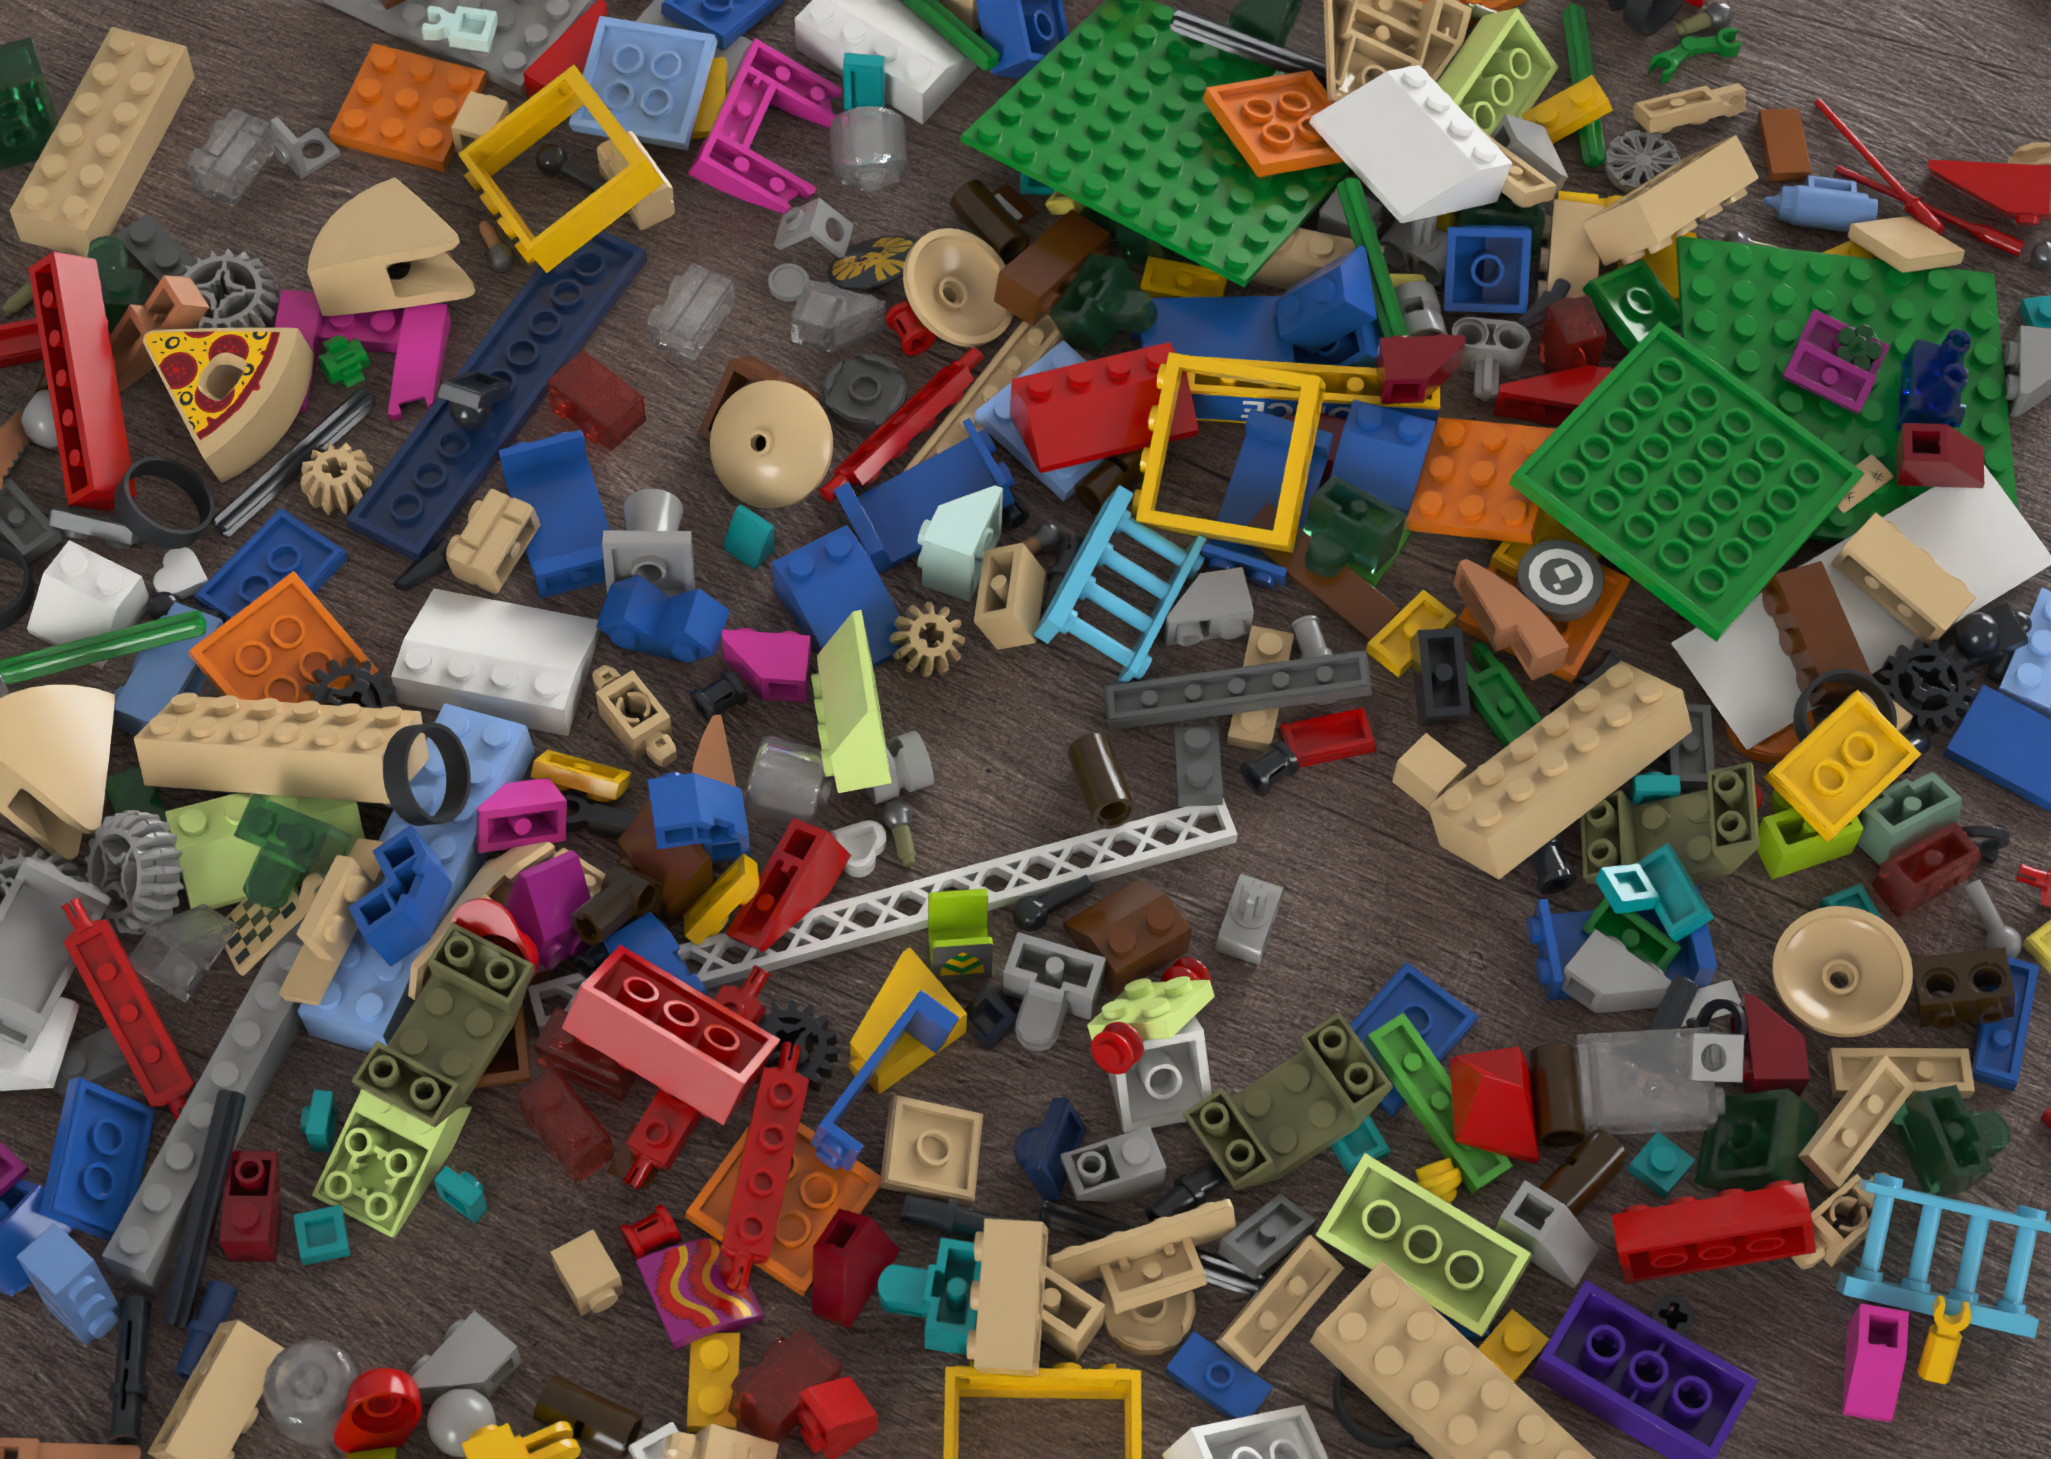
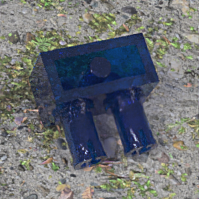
M1960 329L1950 330L1941 345L1918 339L1914 341L1901 360L1895 431L1900 432L1903 423L1947 424L1953 429L1961 426L1966 411L1965 404L1961 403V393L1968 383V369L1963 367L1964 355L1971 346L1969 345L1971 338L1965 331Z

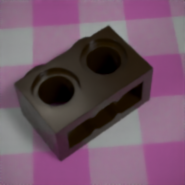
M2006 947L1912 958V981L1920 1027L1933 1026L1938 1029L1954 1027L1958 1023L1980 1021L1991 1024L2000 1022L2005 1018L2014 1017L2015 993ZM1988 985L1995 987L1996 990L1992 992H1984L1979 990L1978 988L1981 986ZM1935 991H1945L1950 995L1946 997H1935L1931 995V993Z

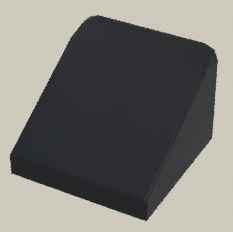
M985 985L964 1009L967 1013L966 1029L986 1050H990L1015 1030V1022L1020 1008L1007 995H1004L999 987Z

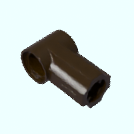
M616 864L604 877L601 891L571 914L572 927L578 932L582 941L595 946L597 943L603 942L633 916L640 918L649 912L653 913L662 897V885L659 881L627 865Z

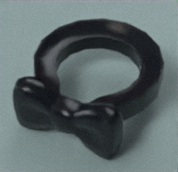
M1966 826L1955 830L1951 840L1952 856L1954 859H1959L1968 854L1979 855L1985 861L1993 863L1997 860L1999 849L2009 845V832L1991 826ZM1981 837L1990 839L1978 842L1970 841L1968 838Z
M1714 999L1709 1001L1701 1008L1697 1018H1688L1686 1021L1691 1033L1706 1034V1029L1712 1015L1718 1010L1727 1009L1735 1018L1736 1027L1734 1034L1744 1035V1039L1747 1034L1748 1024L1746 1015L1740 1005L1732 1000ZM1705 1048L1701 1054L1702 1061L1705 1059Z

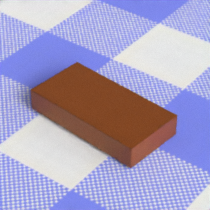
M1761 109L1757 121L1769 182L1806 181L1807 175H1811L1812 170L1799 109Z

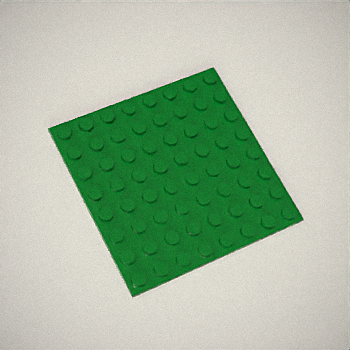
M1105 0L961 135L960 141L1243 287L1251 281L1337 187V184L1352 170L1345 162L1257 177L1204 103L1205 90L1207 87L1285 75L1286 73L1172 31L1170 29V22L1175 12L1174 9L1154 0Z
M1679 236L1676 239L1681 337L1854 466L1868 456L1874 455L1893 475L1891 480L1846 513H1843L1837 507L1809 539L1842 542L1857 533L1875 513L1884 517L1933 488L1928 486L1896 485L1895 448L1903 423L1947 424L1983 447L1984 465L2018 510L2007 399H2005L2006 387L1994 273L1945 267L1902 273L1883 260L1684 236ZM1814 309L1855 329L1863 324L1868 325L1873 329L1874 338L1890 345L1876 374L1877 378L1858 415L1782 378L1800 334Z

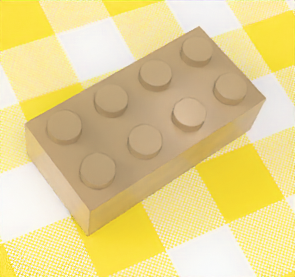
M1734 135L1680 160L1582 222V225L1604 266L1621 260L1624 266L1646 254L1644 249L1646 248L1653 254L1673 243L1670 235L1674 234L1675 237H1679L1698 226L1695 220L1698 217L1700 221H1704L1723 210L1721 202L1724 201L1725 205H1728L1748 194L1745 187L1759 177L1737 135Z

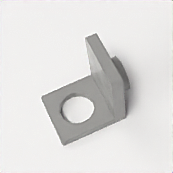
M278 117L270 120L275 142L272 144L275 155L282 164H288L300 179L341 156L340 150L319 127L297 138ZM311 143L320 144L325 148L321 156L313 159L304 157L302 149Z
M817 198L800 207H794L782 215L773 246L778 250H782L806 238L813 237L838 258L843 257L846 254L854 225L821 198ZM827 220H832L838 226L840 232L838 241H834L828 236L826 231Z
M1720 1032L1690 1034L1689 1080L1742 1082L1744 1035ZM1705 1048V1059L1703 1066L1701 1062V1054Z

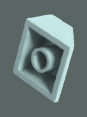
M994 485L938 506L932 520L926 519L923 522L917 543L922 545L917 566L922 568V586L968 602L971 601L980 582L984 550L995 548L1001 536L1002 487Z

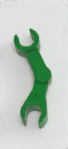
M1727 27L1720 30L1717 36L1701 38L1686 36L1676 48L1652 57L1648 68V75L1656 68L1666 69L1662 72L1660 84H1664L1672 80L1684 60L1695 56V54L1717 52L1723 57H1735L1739 54L1742 42H1727L1735 41L1738 30Z

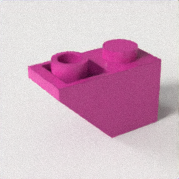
M750 628L722 630L724 660L762 700L807 702L811 665L810 635H800L793 631H783L780 633L757 632Z
M1860 1304L1847 1323L1842 1415L1889 1423L1893 1420L1907 1358L1908 1311Z

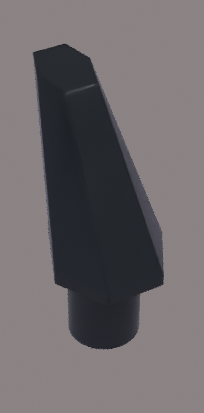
M1556 279L1551 291H1544L1542 296L1517 323L1521 326L1532 328L1565 312L1570 304L1565 298L1571 288V284L1565 279Z
M441 538L432 551L425 552L419 560H415L393 583L395 588L401 591L410 590L448 570L450 566L446 560V550L450 540Z

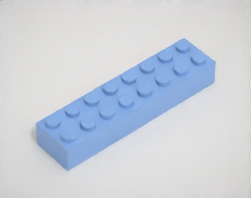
M446 703L443 704L435 723L447 726L460 739L469 760L471 785L467 803L459 816L448 823L427 826L412 825L438 855L453 883L433 933L482 868L488 857L489 852L478 853L476 850V808L504 784L522 781L535 754L527 725ZM428 737L426 744L429 760L409 784L419 806L427 814L434 816L441 807L445 796L446 771L440 751ZM393 809L379 841H388L411 824L404 821ZM384 875V877H383V879H382L380 885H382L384 882L387 881L385 875ZM358 928L320 1004L315 1006L301 1003L298 1009V1013L309 1035L368 1053L376 1041L387 1046L415 1002L408 996L410 969L412 962L425 944L390 967L363 938Z

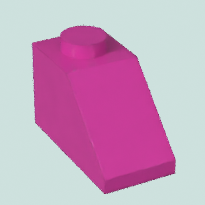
M550 778L504 784L476 808V850L478 853L544 842L566 841L567 800Z

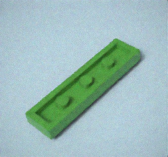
M1404 1013L1370 1033L1363 1040L1445 1158L1450 1157L1454 1168L1459 1167L1462 1182L1471 1194H1474L1513 1167L1507 1156L1455 1142L1451 1078Z

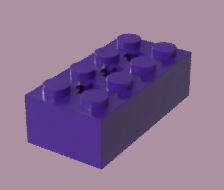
M1587 1280L1584 1281L1541 1354L1531 1376L1669 1459H1715L1759 1381ZM1598 1350L1603 1351L1607 1357L1599 1356L1596 1353ZM1640 1375L1647 1377L1650 1382L1646 1383L1640 1380ZM1683 1400L1688 1401L1693 1407L1688 1408L1682 1404Z

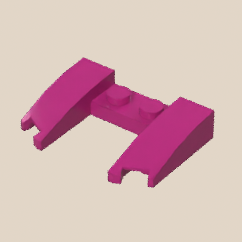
M755 38L741 57L730 81L731 86L708 136L700 146L688 174L741 200L786 214L792 208L788 203L798 195L807 200L815 193L817 187L750 150L749 147L769 104L800 118L840 132L845 124V116L832 113L831 98H839L842 94V88Z
M282 289L274 328H298L314 353L310 383L299 412L306 413L320 347H324L322 343L339 334L345 336L347 341L357 338L365 351L396 353L388 408L389 420L403 419L400 405L424 398L429 410L435 403L451 328L448 304L433 303L407 307L404 310L390 309L338 316H323L315 292Z

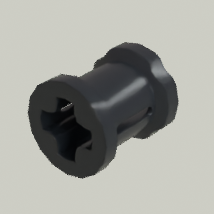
M728 669L722 671L718 680L701 691L694 689L689 693L694 708L707 724H709L712 716L722 714L736 704L742 706L748 702L743 686Z
M1275 739L1269 744V750L1254 761L1246 760L1243 762L1240 771L1251 789L1259 796L1264 797L1270 792L1271 786L1285 775L1293 776L1299 771V763L1291 749L1281 740Z
M1555 836L1526 858L1527 861L1533 864L1539 879L1536 886L1540 894L1543 895L1563 891L1572 886L1577 879L1574 870L1567 867L1561 852L1563 843L1558 836Z
M1667 1295L1662 1300L1657 1301L1649 1316L1666 1327L1667 1320H1670L1671 1330L1685 1338L1687 1333L1691 1331L1695 1321L1694 1311L1687 1301L1672 1295Z

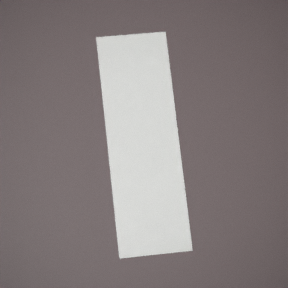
M1985 465V485L1983 488L1933 487L1882 517L1884 520L1895 524L1903 536L1916 547L1927 551L1933 557L1935 563L1951 576L1964 582L1968 590L1976 596V599L1955 623L2051 565V554ZM1852 535L1800 567L1822 561L1869 670L1873 674L1883 668V664L1889 655L1895 657L1894 653L1898 646L1903 644L1911 651V646L1915 639L1920 638L1831 564L1844 545L1854 536ZM1762 592L1718 642H1715L1700 629L1695 628L1671 643L1746 750L1793 723L1794 708L1801 695V691L1796 682V671L1791 659L1783 652L1780 646L1779 631L1775 622L1763 607ZM1808 701V704H1807V712H1808L1809 710L1812 711V710L1816 709V708L1819 707V706H1815V707H1812V708H1811V705H1810V703H1809V701Z

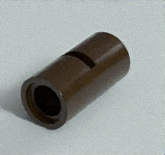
M971 180L963 184L954 193L950 201V207L975 236L985 241L995 250L1004 264H1009L1029 246L1030 237L981 180Z
M1143 449L1107 457L1074 485L1075 494L1081 504L1097 516L1104 501L1119 485L1131 492L1141 484L1145 473L1140 472Z
M1091 733L1076 739L1068 749V757L1093 823L1102 829H1113L1124 825L1134 816L1136 807L1109 738L1103 734Z
M1560 1043L1538 1046L1529 1053L1538 1143L1551 1148L1576 1145L1585 1138L1576 1051L1574 1047Z
M1594 1129L1566 1158L1565 1163L1559 1165L1538 1188L1566 1205L1576 1218L1629 1162L1628 1154L1612 1135L1603 1130Z
M553 1375L546 1383L533 1413V1419L546 1426H551L561 1421L568 1422L574 1432L572 1438H576L582 1443L616 1459H625L630 1453L628 1447L636 1442L644 1419L643 1415L557 1375Z

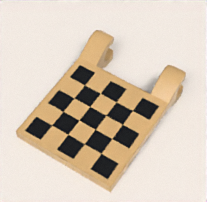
M293 839L286 845L280 865L215 927L236 972L242 976L307 914L318 893L314 892V890L323 883L321 875L315 872L305 878L300 893L291 877L310 871L316 866L318 857L313 850L308 851L307 855L303 858H296V855L304 849V844L299 839Z

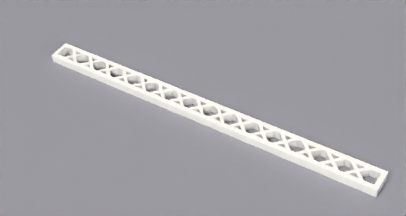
M1223 798V805L1182 807L1131 821L1117 828L1098 830L813 908L783 935V937L792 940L785 951L775 952L768 948L763 953L729 938L725 932L714 937H707L699 946L693 942L679 945L680 950L677 952L683 961L693 959L704 964L697 975L707 989L747 978L754 965L769 972L928 928V894L931 892H942L950 887L958 890L987 889L982 886L986 878L997 875L1009 881L1003 891L994 892L987 889L988 911L1015 904L1026 896L1041 897L1048 895L1086 874L1090 882H1095L1236 843L1238 834ZM1216 815L1222 830L1209 834L1195 826L1199 819ZM1165 828L1180 835L1176 843L1170 845L1154 840L1153 837L1158 830ZM1122 840L1137 846L1134 854L1126 857L1110 850L1115 842ZM1083 852L1095 858L1090 867L1083 869L1068 863L1072 854ZM1038 863L1052 869L1048 878L1043 880H1036L1025 873L1029 866ZM907 899L914 900L923 905L918 914L907 916L896 909L901 901ZM863 911L879 916L875 925L868 928H863L852 921L857 913ZM825 923L835 928L832 936L825 940L817 939L809 935V932L815 924ZM738 947L748 952L741 963L734 965L722 960L721 957L726 949ZM575 973L527 987L540 1034L562 1029L580 986L587 978L580 973ZM559 995L570 1001L563 1012L545 1016L541 1003L542 999Z

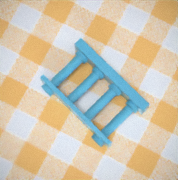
M1120 485L1104 501L1033 633L1034 636L1048 644L1058 632L1064 635L1069 632L1122 664L1124 667L1115 684L1128 683L1133 677L1140 680L1147 671L1153 659L1147 654L1186 578L1192 579L1201 567L1204 557L1199 553L1206 541V538L1199 535L1184 550L1142 523L1137 522L1134 518L1130 517L1132 512L1126 509L1133 493ZM1122 531L1174 563L1176 567L1168 582L1166 583L1114 551V545L1108 542L1113 532L1119 534ZM1104 564L1158 597L1159 599L1151 615H1146L1096 584V578L1091 576L1095 566L1102 567ZM1079 598L1083 601L1087 598L1141 631L1132 650L1078 618V612L1073 609L1077 599Z
M1875 1173L1873 1181L1860 1178L1858 1188L1866 1192L1875 1193V1199L1860 1267L1855 1266L1854 1274L1840 1271L1837 1291L1846 1296L1933 1315L1932 1305L1938 1295L1944 1296L1946 1304L1944 1314L1948 1316L1958 1314L1961 1310L1962 1302L1966 1301L1969 1302L1971 1310L1970 1324L2035 1339L2039 1319L2026 1314L2027 1305L2022 1304L2037 1232L2039 1230L2051 1233V1221L2045 1220L2047 1211L2018 1205L2016 1213L1923 1193L1902 1188L1904 1179ZM1895 1198L1923 1204L1908 1277H1902L1901 1285L1882 1281L1884 1273L1879 1271ZM1942 1209L1971 1215L1955 1288H1950L1948 1296L1930 1292L1931 1283L1927 1282ZM1990 1220L2018 1226L2003 1299L1998 1298L1996 1306L1978 1303L1979 1294L1975 1293Z

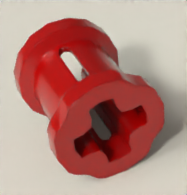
M908 300L894 305L885 315V323L889 329L895 330L901 340L900 346L904 354L908 356L921 354L928 350L935 342L936 335L919 320Z
M662 1204L654 1207V1213L631 1226L627 1223L619 1226L621 1236L635 1261L645 1257L648 1253L668 1242L676 1244L681 1241L680 1233L671 1215Z

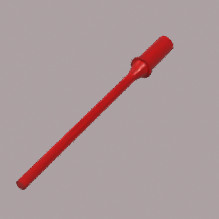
M1820 98L1817 99L1814 104L1901 197L1905 206L1904 211L1910 213L1918 222L1941 235L1945 230V226L1924 205L1922 198L1908 193Z
M1838 165L1836 167L1835 173L1903 202L1901 197L1892 188ZM1924 203L1936 217L1969 231L1978 239L1979 243L1982 241L2016 257L2020 256L2026 242L1991 228L1989 224L1970 223Z

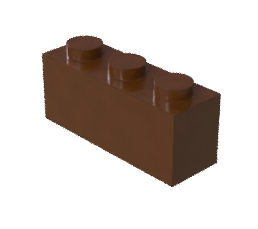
M1071 209L999 272L994 302L1032 326L1038 323L1045 315H1053L1063 299L1070 293L1072 295L1076 294L1094 272L1099 273L1104 269L1110 258V252L1107 250L1111 233Z
M1822 561L1775 574L1762 591V603L1766 613L1773 618L1779 631L1780 646L1783 652L1791 659L1796 671V682L1801 693L1817 677L1835 669H1854L1872 677ZM1828 682L1815 687L1808 701L1812 708L1848 697L1852 692L1857 690L1860 692L1861 689L1848 683Z

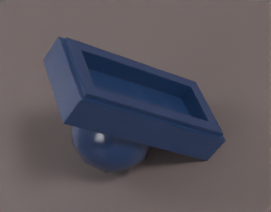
M1067 1097L1053 1098L1042 1126H1034L1023 1130L1014 1143L1013 1153L1017 1164L1024 1169L1044 1201L1059 1199L1067 1180V1174L1060 1155L1079 1149L1087 1129Z

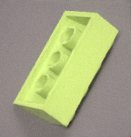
M1514 8L1483 16L1436 84L1474 121L1479 129L1490 136L1505 114L1523 119L1522 113L1532 108L1559 67L1520 10Z
M862 610L853 611L817 655L819 673L811 674L824 772L826 777H835L838 793L892 783L877 685Z
M235 793L165 811L166 822L169 823L170 827L169 833L177 835L175 847L177 850L182 851L179 863L184 871L180 874L192 915L242 902L280 865L284 849L293 839H299L304 844L303 851L298 853L296 858L305 857L310 850H313L318 857L317 864L313 869L291 877L296 887L302 886L305 878L315 872L323 855L334 859L336 855L349 856L356 840L359 838L365 839L356 801Z
M1364 1153L1316 1233L1317 1237L1371 1270L1382 1260L1433 1308L1481 1337L1508 1300L1532 1259L1531 1253L1366 1153Z

